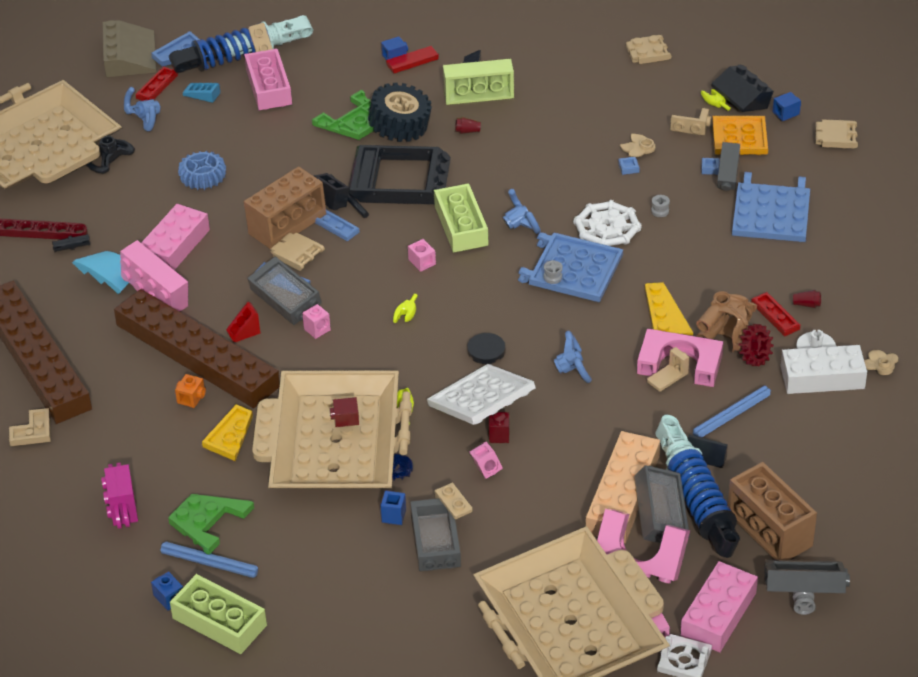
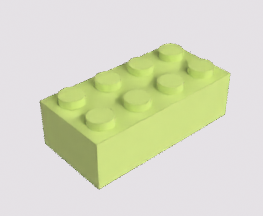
M511 59L443 65L446 105L514 98V70Z
M469 183L434 190L435 209L452 251L458 252L488 246V228Z
M198 574L170 601L173 619L239 654H242L267 626L264 608Z

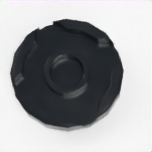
M481 333L475 335L467 344L469 357L471 356L473 361L477 363L492 364L499 358L501 360L505 355V342L496 334Z

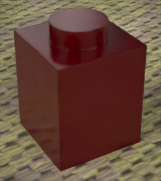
M357 397L333 399V408L329 409L330 419L335 420V427L359 425Z
M497 412L489 415V443H509V412Z

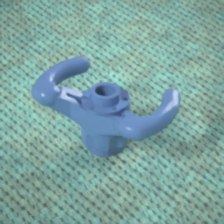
M130 87L124 97V111L126 114L135 113L141 118L144 130L149 132L154 127L156 114L160 113V104L158 101L151 99L139 101L136 105L131 106L130 100L135 89Z
M510 189L508 193L515 207L503 216L505 223L510 229H515L522 225L539 234L541 229L534 215L521 204L515 190Z
M566 331L564 353L556 356L557 358L554 359L555 365L560 373H567L577 368L582 379L586 383H590L592 378L582 363V349L572 332Z

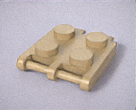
M652 35L634 38L626 42V48L632 62L644 64L671 59L672 56L667 51L668 47L663 42V36Z
M822 120V122H816V144L822 145L825 148H857V132L855 130L857 122L845 120Z
M288 233L281 239L283 242L276 243L270 249L272 250L273 258L276 256L283 263L299 271L304 268L307 262L313 261L315 255L325 250L323 245L299 233Z

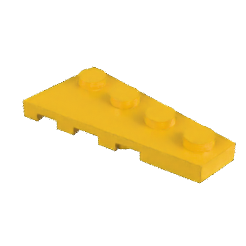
M664 282L645 284V293L653 330L693 336L692 329Z

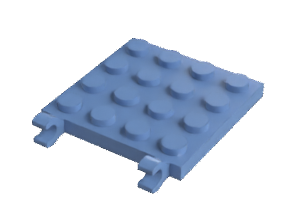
M745 172L744 183L738 182L732 236L806 242L810 189L805 188L806 177L799 176L798 187L751 184L752 172Z
M540 232L537 237L539 239L537 246L545 248L533 271L524 267L520 268L518 281L521 283L529 281V285L600 302L623 256V249L558 233H553L550 236ZM551 260L562 264V280L557 284H549L544 280V264Z

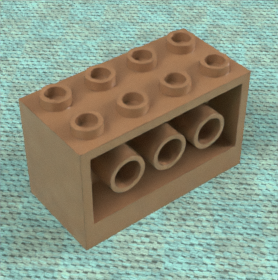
M298 166L246 199L244 207L248 234L271 249L276 243L283 242L281 239L288 233H300L315 223L316 218L321 219L326 215L323 182Z
M764 462L730 479L728 507L735 514L737 523L775 560H790L813 547L817 512Z

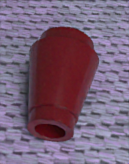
M465 117L456 118L455 132H459V134L480 132L481 122Z
M811 290L793 294V304L810 308L820 307L821 292Z

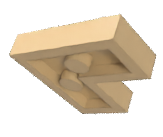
M49 408L29 410L28 425L9 427L10 446L51 442Z

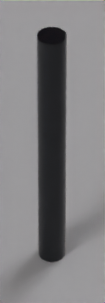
M349 194L348 202L363 218H367L369 213Z

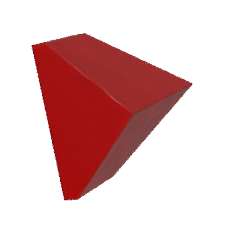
M251 302L246 303L226 329L233 342L261 334L259 316Z

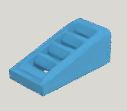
M190 83L183 91V96L213 103L220 94V84Z

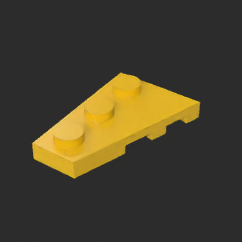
M236 404L202 441L203 448L236 461L253 418L252 411Z

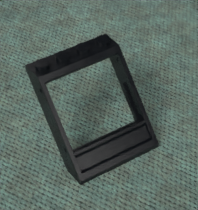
M359 145L356 150L351 173L349 194L360 203L435 204L434 190L446 188L451 157L439 147ZM381 160L430 161L425 190L375 189Z

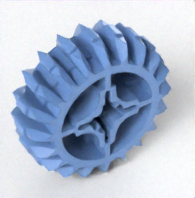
M193 152L192 155L182 158V162L179 163L178 174L181 182L185 186H190L191 189L196 188L199 190L203 188L205 190L208 187L212 189L213 185L218 186V183L223 182V178L226 175V165L223 158L219 154H214V152Z

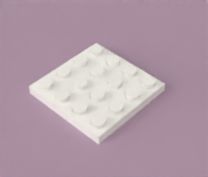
M487 364L429 397L427 402L430 407L474 425L481 423L489 415L497 413L501 408L511 405L516 399L528 395L536 387L532 380Z

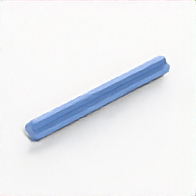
M762 386L694 428L693 435L702 438L770 396L771 390L767 386Z
M164 542L161 545L160 552L162 554L251 578L256 577L258 574V567L255 565L214 554L208 555L203 551L169 542Z

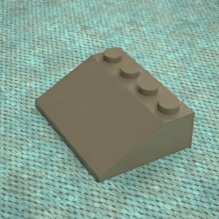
M120 20L103 22V58L106 77L156 73V61L151 56V53L155 51L154 30Z

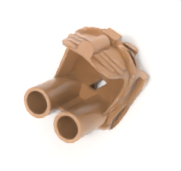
M724 291L715 293L711 306L696 323L699 330H701L696 337L713 340L717 334H721L732 339V353L736 350L739 351L742 348L739 346V343H742L740 336H744L743 330L748 329V322L752 317V313L755 312L757 305L749 302L742 295L729 294Z

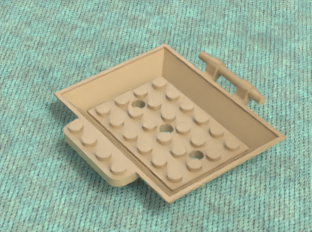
M64 80L25 99L22 93L31 89L30 84L26 83L20 87L16 86L8 90V93L0 96V104L10 99L13 102V105L0 111V186L4 189L12 188L32 177H35L42 183H51L97 159L100 156L97 143L100 142L102 137L110 136L122 127Z
M281 371L278 399H264L258 404L252 449L253 457L256 461L271 462L268 488H392L394 453L399 451L401 455L407 454L408 445L410 444L409 416L412 414L410 392L403 393L402 401L399 408H397L399 371ZM357 397L359 425L335 427V420L330 419L329 409L333 408V399ZM401 422V430L398 432L397 437H395V425ZM336 439L340 440V442L334 443L332 441ZM331 469H338L336 472L329 471Z
M587 526L473 574L498 613L496 615L494 610L489 608L486 601H481L478 604V607L484 614L483 619L488 627L494 630L503 645L502 649L507 657L513 660L518 669L525 666L524 661H527L538 677H602L670 647L651 619L663 612L664 602L662 597L628 551L617 550L607 555ZM549 590H553L556 592L553 595L546 594V592ZM568 620L576 621L573 625L566 624L565 622ZM504 630L510 632L513 639L517 643V646L515 645L514 641H510ZM590 650L596 652V654L593 656L587 655L585 653Z

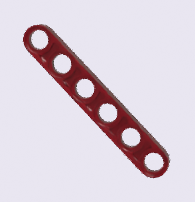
M0 219V236L62 240L67 239L68 236L76 237L88 234L87 226L82 223Z

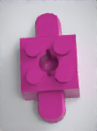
M119 462L116 463V467L108 464L109 468H104L105 477H101L103 490L107 489V491L103 492L105 505H110L106 506L107 516L112 518L114 526L117 525L118 529H122L121 524H125L126 528H128L130 523L138 522L129 464L121 465Z

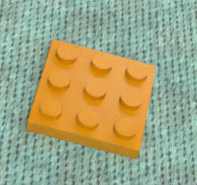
M713 116L715 154H721L723 142L740 144V155L768 154L765 116Z

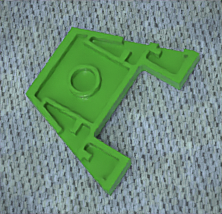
M360 90L350 96L351 102L358 106L357 108L337 120L323 112L312 119V125L360 140L373 132L374 127H370V121H368L371 100L367 99L363 90Z
M191 494L168 517L171 526L182 535L189 536L195 545H200L204 552L210 555L218 547L220 540L219 537L206 532L225 513H230L244 519L254 509V502Z

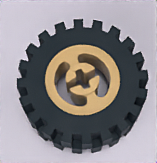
M398 82L393 83L392 86L387 83L384 85V88L382 86L378 87L373 92L368 114L369 125L374 127L373 131L376 133L380 132V136L383 138L388 136V140L393 141V138H396L397 142H402L403 139H406V142H410L412 138L414 140L419 139V135L422 137L427 130L432 109L431 100H428L427 94L422 95V90L419 89L417 91L415 90L416 87L412 85L407 87L406 83H402L401 86L398 85Z

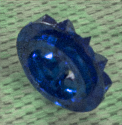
M394 454L392 479L395 481L396 478L403 480L405 476L410 477V473L413 472L412 460L405 455ZM399 464L400 468L397 471H395L394 469H396V467Z

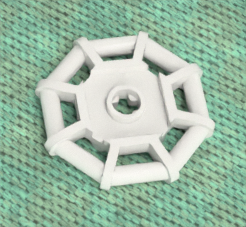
M614 200L597 204H586L585 209L573 221L578 229L580 239L607 246L629 244L631 238L642 228L635 214L636 210L633 207L628 208L615 203ZM589 214L591 215L590 219H585ZM630 219L631 224L626 223V220Z

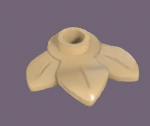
M631 134L632 142L620 144L621 149L629 153L631 157L650 154L655 150L654 141L639 134Z
M872 350L869 352V359L864 360L866 369L877 370V373L880 375H889L893 372L895 363L898 362V356L894 353L886 355L881 350Z

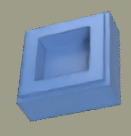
M636 157L618 159L622 175L639 173Z
M702 158V174L718 175L720 159Z

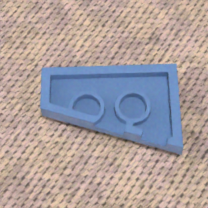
M189 31L151 53V56L162 67L170 65V53L189 48L192 41L200 39Z

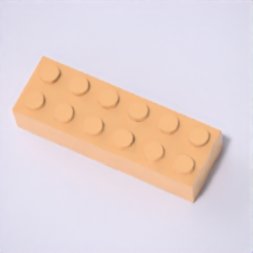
M621 431L586 516V526L593 536L598 537L605 509L610 508L630 514L624 535V543L626 544L639 510L634 475L645 465L656 467L660 455L659 439Z

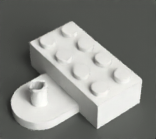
M813 330L799 337L796 349L782 350L780 367L787 394L865 389L867 370L860 345L836 346L834 340L821 330H817V332Z

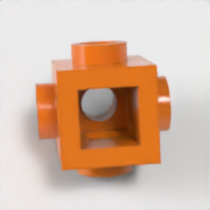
M185 374L182 380L177 383L175 389L177 403L195 408L200 399H203L206 394L203 378Z

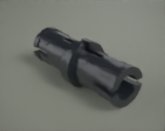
M89 235L68 236L67 239L52 241L54 253L67 249L75 250L77 247L90 245Z

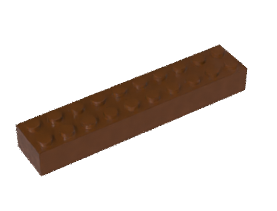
M14 281L0 285V338L44 407L49 408L50 416L55 424L92 410L89 392Z
M142 289L114 308L116 325L253 409L258 406L260 401L268 398L280 388L279 370Z

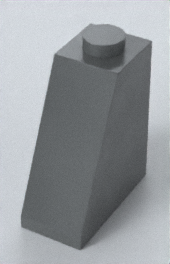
M722 143L717 188L724 191L736 189L740 163V144Z

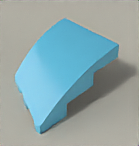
M104 251L76 259L72 262L84 275L89 272L100 284L106 282L117 294L129 283L121 277V258L117 253Z

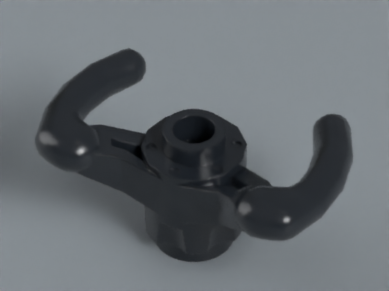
M104 136L99 142L102 158L101 166H96L92 162L87 163L86 166L96 173L105 174L110 170L109 167L112 161L121 155H132L135 148L127 141L114 139L112 136Z

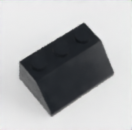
M744 65L728 67L711 84L717 92L741 112L768 109L774 92L768 87V84L762 82L757 78V75L751 73Z

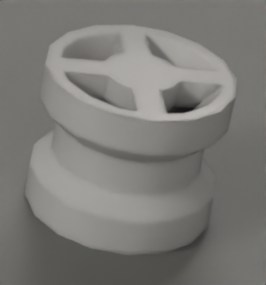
M656 195L652 198L651 212L654 216L665 217L669 214L670 200L667 196Z
M554 260L546 262L544 264V280L549 284L561 282L562 264Z
M793 592L794 610L796 613L807 615L815 610L814 593Z

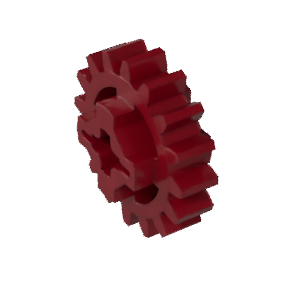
M753 324L748 325V329L743 330L744 336H740L742 343H739L742 350L739 353L744 354L742 360L746 361L747 365H765V361L770 360L768 355L773 354L770 349L774 347V344H771L773 337H769L771 331L766 330L767 326Z

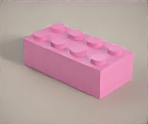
M278 49L244 54L246 71L258 110L292 105L291 88Z
M176 204L142 241V244L175 270L209 232L208 214Z
M138 240L120 251L121 277L124 281L133 285L136 291L142 289L179 312L188 307V281Z
M718 561L682 618L681 637L712 645V650L720 653L756 595L758 577Z

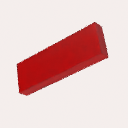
M432 46L388 59L386 64L395 74L438 60L439 54Z
M163 66L135 94L136 99L141 101L155 99L178 76V73L173 69Z
M768 292L751 299V302L757 305L756 309L784 337L800 330L801 325Z

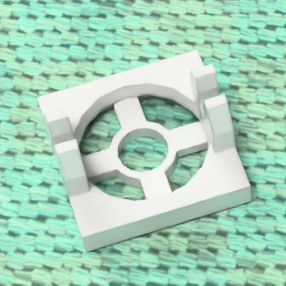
M673 634L666 636L665 639L670 647L661 651V659L657 671L676 677H702L712 651V645ZM677 646L685 647L684 652L679 654L670 651ZM692 649L700 653L699 659L693 658L691 655ZM682 656H687L691 661L683 664L678 659ZM669 659L676 661L678 668L674 667L669 662ZM692 665L696 666L693 669L685 670V668H689Z

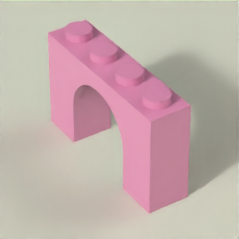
M647 329L638 357L637 374L652 376L658 372L661 361L670 355L671 349L677 347L697 362L694 384L714 387L723 354V341Z
M610 508L605 509L597 539L607 555L617 550H626L624 535L630 515ZM667 525L658 553L648 561L635 559L648 578L651 575L658 576V580L665 583H671V580H678L690 530Z

